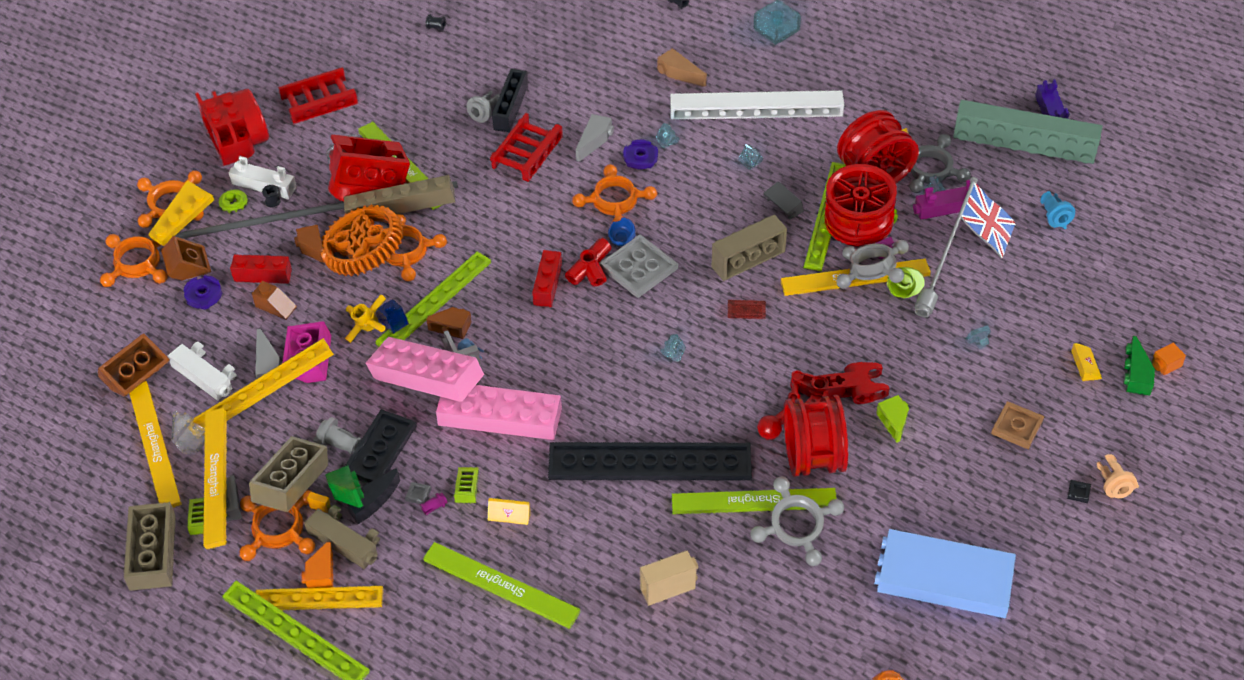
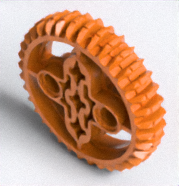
M364 205L361 209L357 207L356 210H351L350 213H345L343 217H339V220L333 221L334 224L329 226V230L325 231L321 241L323 248L321 257L327 267L339 275L347 276L349 274L352 277L354 274L359 276L362 272L366 274L367 271H372L375 267L379 268L380 264H385L386 260H390L391 255H395V250L399 249L398 245L402 244L401 240L404 233L402 223L392 210L384 206L370 205L366 207ZM374 222H385L390 227L384 229L382 225H375ZM334 252H340L343 256H348L349 259L334 257Z

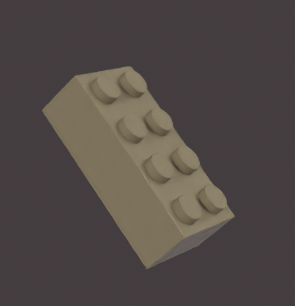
M774 214L723 239L717 240L712 243L711 267L725 281L784 253L787 228Z
M291 436L249 482L251 502L288 513L328 466L327 446Z
M171 502L129 506L124 580L129 591L172 586L176 515Z

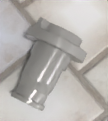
M491 90L482 97L473 96L467 100V111L470 117L479 123L489 120L500 94L491 98V94H493Z
M330 417L328 420L325 419L320 424L313 439V442L324 446L330 444L341 450L348 451L349 454L354 452L361 441L360 437L357 438L350 432L338 427V419Z

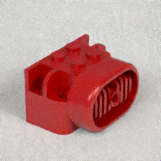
M246 88L233 93L228 92L217 96L215 91H212V98L203 101L199 93H195L203 124L224 166L239 161V156L245 158L253 156L255 153L254 145L269 140V132L264 116L250 89Z
M331 134L334 148L329 153L331 177L328 190L332 196L344 202L345 196L405 184L410 161L400 142Z

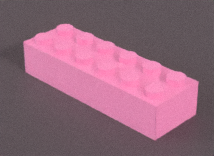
M388 337L366 362L368 369L376 380L460 402L466 398L484 375L475 357Z
M475 385L462 402L440 396L436 410L438 426L555 440L562 410L561 395Z

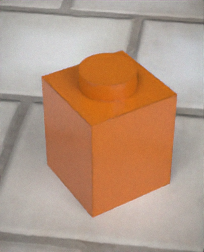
M1173 342L1155 351L1151 363L1155 370L1166 375L1182 367L1186 355Z

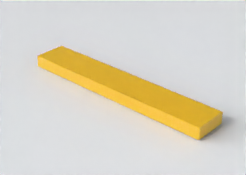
M383 586L255 590V593L280 610L382 607Z

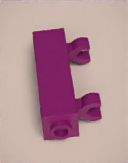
M970 180L966 181L965 187L934 193L933 187L925 188V194L916 196L915 204H913L914 213L918 214L920 220L959 213L970 187Z

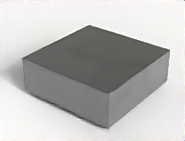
M411 482L405 501L416 504L426 502L431 486Z

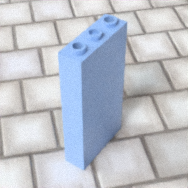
M889 529L888 537L883 536L881 549H885V553L880 554L878 566L882 567L881 572H876L874 583L878 584L877 592L1006 618L1009 609L1016 554Z

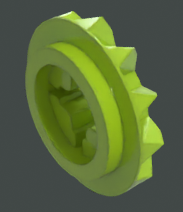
M229 190L220 196L219 206L223 211L227 210L229 213L235 211L237 213L238 209L243 210L244 205H247V195L240 190Z

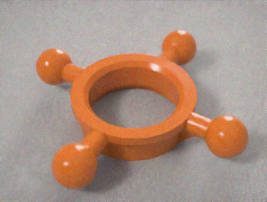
M608 164L603 170L606 177L598 181L594 192L589 196H584L581 193L575 194L572 198V203L576 207H583L586 203H593L600 212L614 215L613 221L617 222L623 217L622 214L629 212L635 207L637 198L645 197L648 200H653L657 196V190L653 186H648L641 191L638 190L628 178L617 175V168L614 165ZM613 186L622 187L630 193L629 198L615 203L605 201L599 195L604 189Z
M193 170L188 174L187 180L196 185L201 182L202 175L199 171ZM140 178L137 182V187L143 192L149 191L147 203L151 211L138 217L137 222L139 226L148 228L151 226L153 218H160L166 209L158 208L156 206L157 200L167 193L179 192L186 181L170 180L153 186L148 178ZM202 211L193 220H201L204 216V212Z
M396 214L402 223L403 236L416 239L419 245L411 252L391 255L390 260H386V262L394 266L404 267L401 272L402 279L412 281L416 277V272L411 268V265L419 262L424 257L427 247H445L447 238L443 234H437L433 239H428L422 236L417 228L405 225L406 218L404 215Z
M116 234L107 236L106 245L109 248H115L113 253L115 269L111 273L101 275L100 283L104 287L112 286L115 283V279L120 275L127 278H139L150 273L153 275V280L156 283L161 284L167 280V272L163 269H156L160 262V254L157 249L161 246L159 243L140 236L130 237L123 241H120L119 236ZM146 248L151 251L150 257L140 264L125 265L120 262L123 254L131 249Z
M307 489L288 511L295 518L293 526L285 533L274 536L262 533L259 530V524L265 515L277 511V509L264 505L258 506L256 503L251 502V496H244L240 500V507L245 512L252 511L254 513L251 530L255 540L250 545L247 544L241 547L239 551L241 559L244 561L253 560L256 556V550L261 545L277 549L286 547L293 542L299 545V550L303 554L312 553L315 550V542L311 538H302L300 536L304 522L299 511L303 505H309L307 497L312 491Z

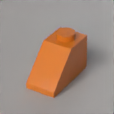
M330 542L325 543L305 562V571L301 572L302 583L306 584L307 588L333 587V550Z

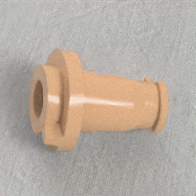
M1105 455L1107 462L1113 470L1112 473L1108 466H1103L1101 462H1097V467L1102 471V476L1106 481L1104 491L1108 497L1124 498L1131 494L1134 489L1139 488L1134 474L1124 471L1121 465L1117 463L1114 455Z

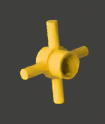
M380 294L370 308L365 304H358L355 307L349 305L346 307V312L350 313L351 318L356 324L345 337L348 342L351 343L361 330L368 332L375 328L380 332L385 331V326L378 322L379 320L375 313L386 300L383 295Z

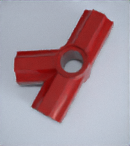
M604 238L598 239L589 249L582 251L580 259L565 273V278L573 285H578L587 276L591 286L603 285L607 279L599 262L612 249L608 241Z

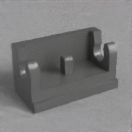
M779 181L764 192L767 200H771L789 216V220L804 212L802 201Z
M234 475L226 478V522L242 518L238 487Z

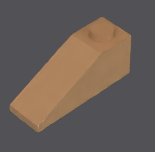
M673 48L657 57V69L661 74L702 87L706 86L707 74Z

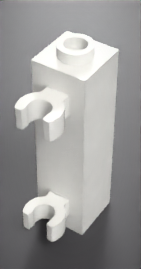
M239 156V161L235 162L229 171V177L233 185L262 192V189L267 185H275L279 191L277 195L282 198L289 199L297 188L295 177L286 174L285 168L278 166L277 172L247 164V158Z
M200 342L194 343L191 349L181 344L168 355L170 364L174 369L217 401L229 395L232 390L230 381L237 376L233 372L235 368L229 364L220 372L201 358L206 352L201 349L204 346Z

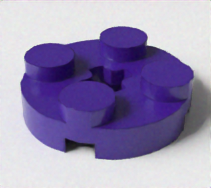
M634 140L623 149L624 162L629 168H652L658 160V148L651 145V142L648 140Z
M203 276L200 279L195 277L188 281L184 287L185 300L193 308L209 309L222 296L220 283L212 276Z

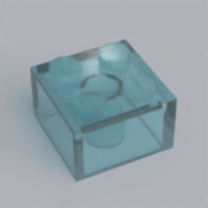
M775 0L754 13L753 29L777 45L800 31L801 15L781 0Z

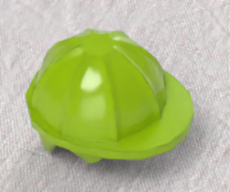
M898 267L904 272V278L899 283L892 282L888 276L887 286L895 297L909 298L920 293L925 284L923 275L914 268Z

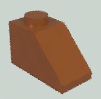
M318 225L296 229L297 236L294 237L296 248L300 247L302 254L323 263L324 261L321 257L323 248Z
M262 281L252 292L255 307L285 320L297 308L278 287Z
M455 307L430 315L426 319L429 331L444 334V331L448 330L450 336L464 339L472 323L470 311Z

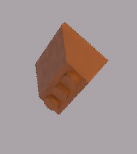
M143 333L98 368V377L111 391L125 397L170 362V359Z

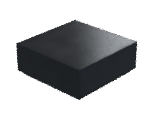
M1070 480L1067 499L1088 503L1091 484Z

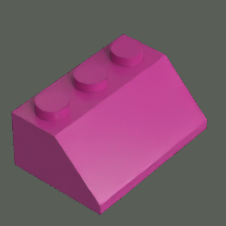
M325 322L288 326L282 363L323 338L330 347L332 335ZM329 358L295 379L306 383L326 381Z

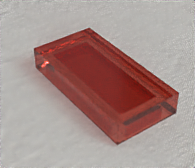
M728 300V318L766 319V301Z

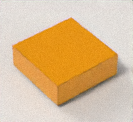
M314 492L309 493L307 499L310 508L320 509L328 513L331 508L329 497Z

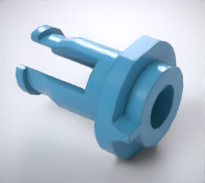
M1050 191L1045 192L1041 196L1040 202L1044 204L1047 211L1046 216L1049 225L1054 228L1063 227L1067 229L1066 225L1075 217V208L1071 203L1058 198L1057 193L1052 196Z

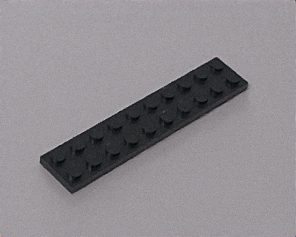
M550 442L548 480L751 481V443Z

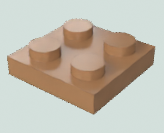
M1007 401L991 434L1029 450L1045 416Z

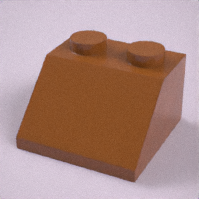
M172 236L161 250L167 274L173 279L186 280L211 273L205 247Z

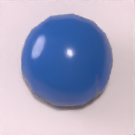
M622 217L620 221H613L608 230V238L612 244L623 247L635 238V226L630 219Z

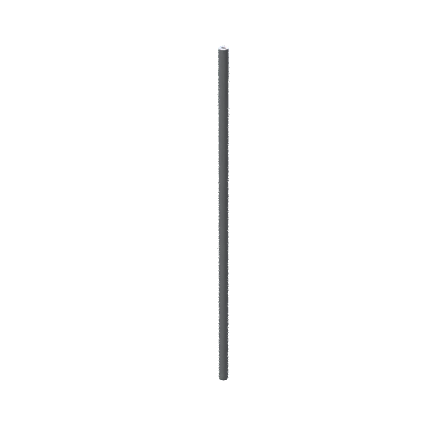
M452 181L453 187L457 188V181ZM344 202L183 231L175 236L183 239L344 209Z

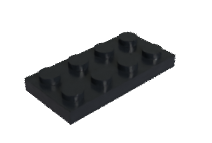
M381 409L345 466L348 465L351 472L355 470L358 479L367 483L388 473L417 426L416 421Z

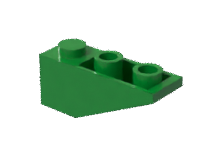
M1133 336L1131 343H1127L1125 354L1129 355V357L1126 358L1124 369L1128 370V373L1124 375L1123 384L1127 385L1126 392L1150 396L1154 387L1155 369L1137 336Z
M347 465L325 474L335 500L358 508L363 507L361 499L364 498L355 470L351 472Z

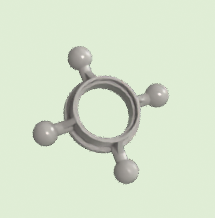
M898 240L893 248L884 244H868L858 249L853 246H846L842 251V255L844 258L851 260L850 273L848 275L840 274L836 279L837 286L846 289L851 285V281L856 278L860 280H873L886 275L894 283L901 282L904 278V272L900 268H895L897 262L894 255L905 254L909 249L908 243L905 240ZM873 257L885 258L878 263L870 265L859 264L860 262Z
M783 476L777 477L774 480L773 486L777 492L781 493L783 499L773 509L772 525L765 528L762 526L754 527L750 532L751 539L754 542L761 543L768 535L776 534L782 542L788 545L804 546L807 552L805 555L807 564L817 566L822 561V555L818 550L814 549L811 542L820 535L823 529L824 516L828 514L834 516L842 514L844 504L839 499H833L828 503V506L820 508L815 501L806 496H791L788 490L790 487L789 480ZM797 506L807 509L815 519L816 525L814 530L809 535L801 538L787 535L779 524V517L787 508Z

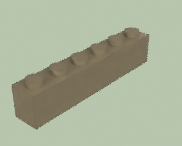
M445 175L345 196L344 211L348 214L351 210H356L357 207L361 209L364 205L366 207L379 205V207L389 208L395 214H401L454 203L455 191L450 176Z

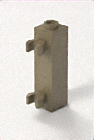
M333 505L327 514L317 509L304 523L309 535L324 544L330 542L333 550L363 569L375 562L378 555L376 544L380 541V538L377 536L379 534L378 531L372 528L364 538L338 521L342 517V514L339 513L341 508Z

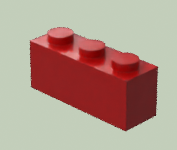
M543 250L532 291L533 305L552 307L562 269V252Z
M234 254L230 267L234 282L261 283L264 281L267 283L289 284L292 272L289 256Z

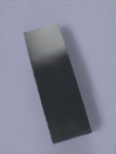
M397 468L361 487L364 498L361 499L363 507L358 508L347 504L349 514L357 525L379 510L393 494L400 482Z

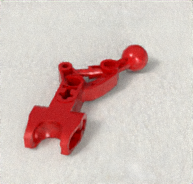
M856 362L848 364L844 368L845 373L815 376L799 370L793 371L790 381L791 392L788 394L787 399H791L795 403V399L800 398L798 392H801L810 397L804 403L820 402L822 396H828L831 399V396L838 395L840 398L852 397L855 404H866L889 396L890 389L885 383H874L870 380L882 375V364ZM784 407L775 416L766 415L761 417L757 424L758 433L766 440H773L780 435L782 425L784 424Z

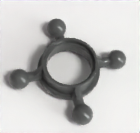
M941 134L937 139V146L923 145L918 147V159L923 157L937 158L944 163L946 168L939 173H926L914 165L910 172L916 179H913L909 184V188L913 193L921 192L924 188L923 183H939L953 175L957 176L960 182H966L971 178V173L968 169L961 168L958 170L953 168V158L944 149L951 144L949 135Z

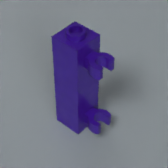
M1053 79L1051 84L1044 80L1043 84L1037 85L1035 98L1041 113L1069 119L1068 109L1064 108L1057 91L1058 85L1056 80Z

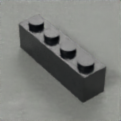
M510 68L492 113L493 130L510 133L528 87L527 71Z

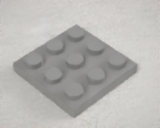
M638 235L600 262V267L634 296L639 298L678 269V263L642 235Z

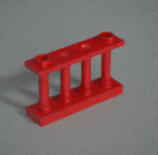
M343 67L278 87L281 100L288 99L292 107L289 108V113L293 124L358 104L354 88L347 90L343 81H346ZM337 84L340 93L331 95L327 86ZM320 89L324 98L314 100L311 91ZM304 94L308 103L298 105L295 96Z
M525 113L517 121L516 126L498 149L491 154L492 169H496L500 163L520 170L522 180L529 182L562 139V126L555 124L550 130L529 124V114ZM525 130L545 136V139L537 141L522 134ZM520 141L537 149L531 153L515 147L514 144ZM508 152L527 158L528 161L522 164L505 158Z

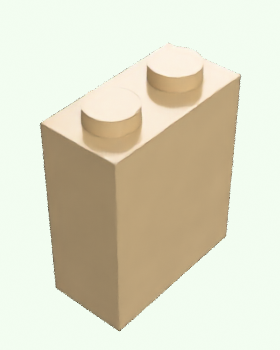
M688 550L640 567V589L648 606L695 589L696 581L698 580L696 574L698 565L694 557L691 558Z

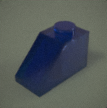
M393 299L377 308L375 312L379 322L393 334L409 324L402 306Z

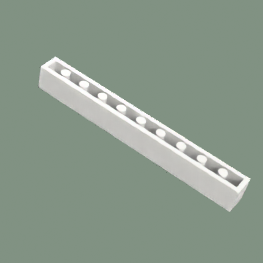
M842 91L670 94L671 119L843 116L844 100Z

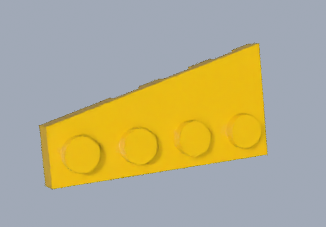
M187 180L150 231V238L164 246L172 236L178 234L214 201L213 195Z

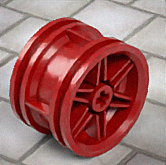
M876 110L862 115L846 128L837 144V153L846 166L853 164L876 166L887 172L896 184L914 167L918 159L919 148L912 137L905 131H902L900 123L892 113L886 110Z
M867 164L848 165L834 172L826 185L824 224L830 235L836 240L852 246L875 244L885 239L892 231L894 225L897 186L894 179L883 169Z
M833 395L829 399L828 396H822L820 402L804 403L801 398L795 399V403L791 399H786L784 404V434L789 467L793 477L799 476L800 472H802L803 476H807L810 474V469L826 467L829 473H835L837 469L839 472H845L848 465V437L845 414L840 397Z

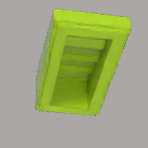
M479 467L458 468L454 493L455 503H476ZM463 472L474 473L473 475H462Z
M204 498L189 499L187 529L190 535L204 534V522L194 523L204 520V516L194 517L204 515V511L194 512V510L204 509V505L194 506V504L204 503Z

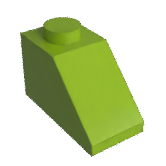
M899 395L878 403L876 415L896 443L901 440L909 412L908 404Z

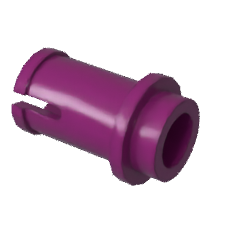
M436 493L435 497L421 503L420 507H422L421 509L427 516L440 507L444 508L448 502L443 493Z

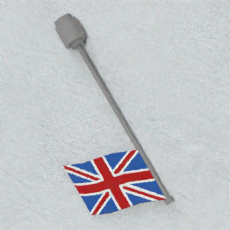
M971 177L970 187L930 289H923L919 293L914 306L915 313L918 316L929 317L934 310L938 295L933 289L961 219L978 237L992 247L999 257L1003 258L1016 223L1005 210L983 192L977 185L978 179L976 177Z

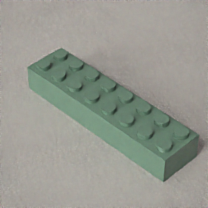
M961 100L953 138L1094 164L1103 125Z

